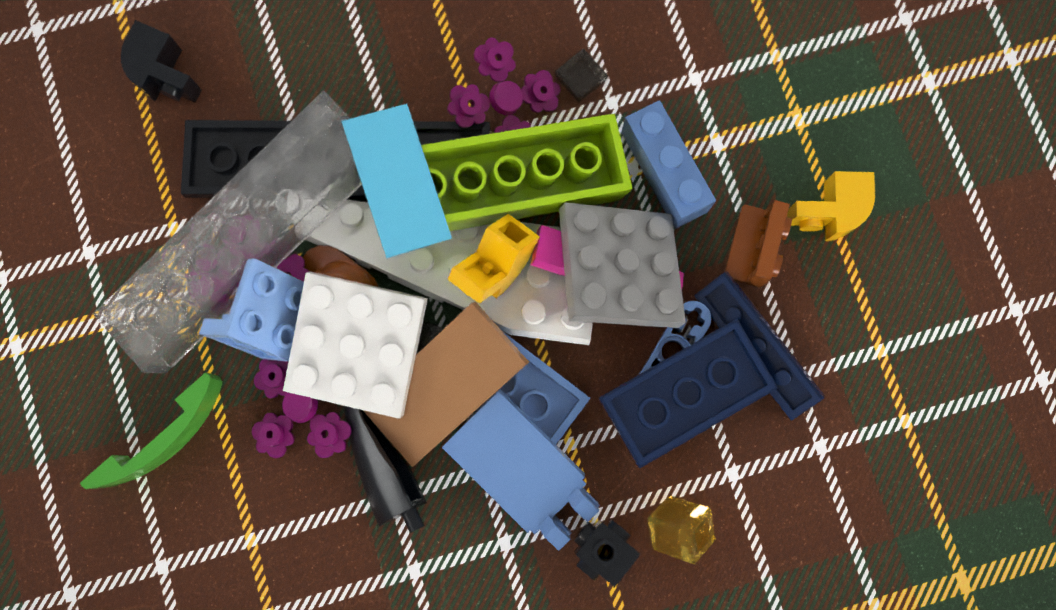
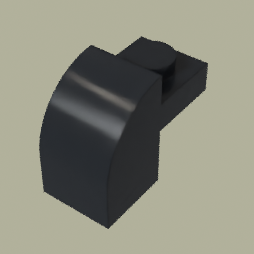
M135 20L121 49L122 68L129 80L155 102L159 94L162 93L175 101H180L181 97L196 103L202 91L189 75L173 69L182 52V49L173 38L165 32Z

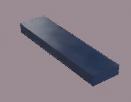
M727 271L694 295L699 302L709 309L711 318L719 328L738 319L778 387L770 394L791 421L824 399L825 395Z

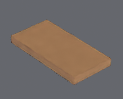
M475 301L465 308L416 355L403 417L399 419L363 411L413 467L525 367L529 361Z

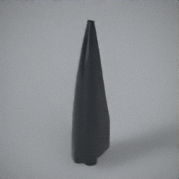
M343 405L346 422L350 424L352 429L349 438L355 462L379 527L401 516L410 533L424 527L425 525L417 508L427 502L411 468L363 410Z

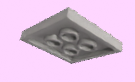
M567 202L560 207L559 217L569 321L679 328L686 323L672 214Z

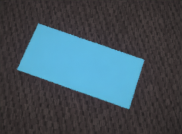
M404 104L341 121L386 258L452 239L408 105Z

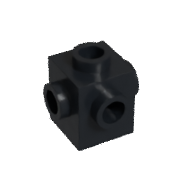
M600 520L594 526L588 522L574 539V542L578 544L574 552L580 558L576 565L594 581L601 576L613 587L617 586L641 554L626 542L631 535L613 520L607 526ZM603 544H608L609 552L604 556H599L597 554L598 548Z

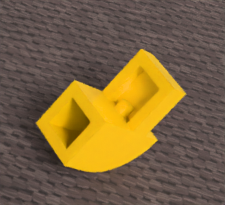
M835 171L824 182V201H796L789 208L787 217L792 218L791 226H799V230L809 232L822 230L823 226H825V241L837 240L846 236L865 222L873 210L875 202L874 172Z
M507 214L486 228L476 252L452 267L447 280L479 304L491 295L497 299L521 273L540 236L513 216Z

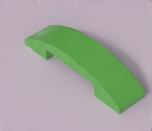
M205 372L175 399L185 411L132 459L128 455H111L80 482L81 486L84 489L117 486L137 479L169 460L190 441L207 419L220 393L223 383L221 378Z

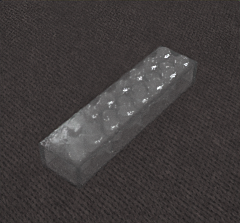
M324 90L93 313L96 319L143 373L166 374L205 337L199 334L204 319H222L223 314L230 312L248 259H258L276 268L362 185L341 122L351 119V117Z

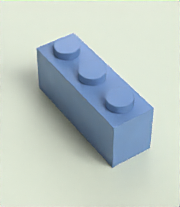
M660 100L625 117L621 133L665 213L672 214L674 229L708 213L716 199Z

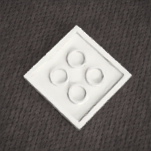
M306 272L283 391L400 419L404 416L428 298L315 272Z

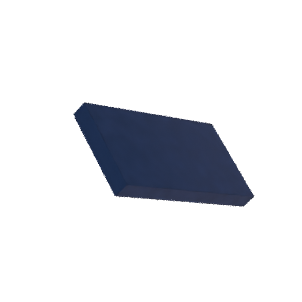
M735 319L600 396L599 400L638 468H642L771 393L778 387L738 319Z

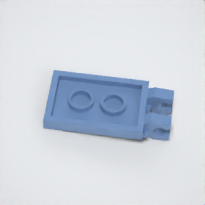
M503 332L529 363L500 389L557 444L590 400V397Z
M501 389L442 447L527 533L532 531L536 534L540 530L543 536L558 551L571 538L569 536L571 531L556 516L568 502L587 523L599 512V503L583 488L586 485L583 481L585 473Z

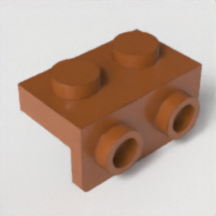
M774 200L765 210L749 205H743L740 208L725 271L731 275L734 281L761 288L772 277L776 278L778 276L783 261V255L778 254L780 242L787 239L792 225V218L787 217L790 204Z

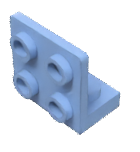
M248 259L230 313L223 314L222 319H204L199 334L261 359L289 361L304 282L258 259Z

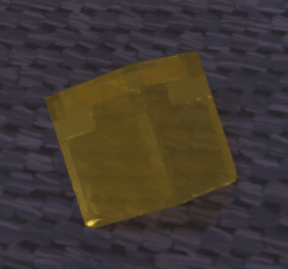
M668 496L648 517L653 549L695 565L715 541L712 513L709 507L674 496Z

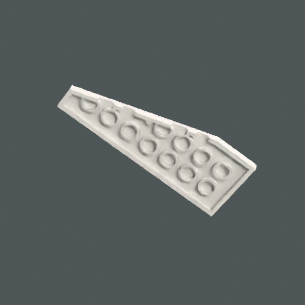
M298 197L291 229L294 235L318 246H331L338 249L365 268H374L387 274L388 278L436 301L441 303L445 301L464 310L475 300L467 296L447 279L452 267L476 252L486 228L491 224L450 231L452 236L450 240L386 258L368 202L330 197ZM521 222L535 233L541 226L539 224ZM547 226V227H550V228H553V229H556V230L561 231V228H560V227ZM532 254L521 273L497 299L491 295L480 304L476 302L501 331L507 334L590 345L593 323L569 321L565 276L530 265Z

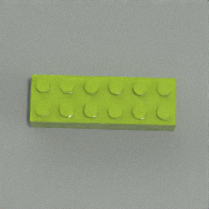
M615 113L421 145L450 231L493 224L507 214H510L515 219L559 212L560 207L565 202L598 205L619 201L633 189Z

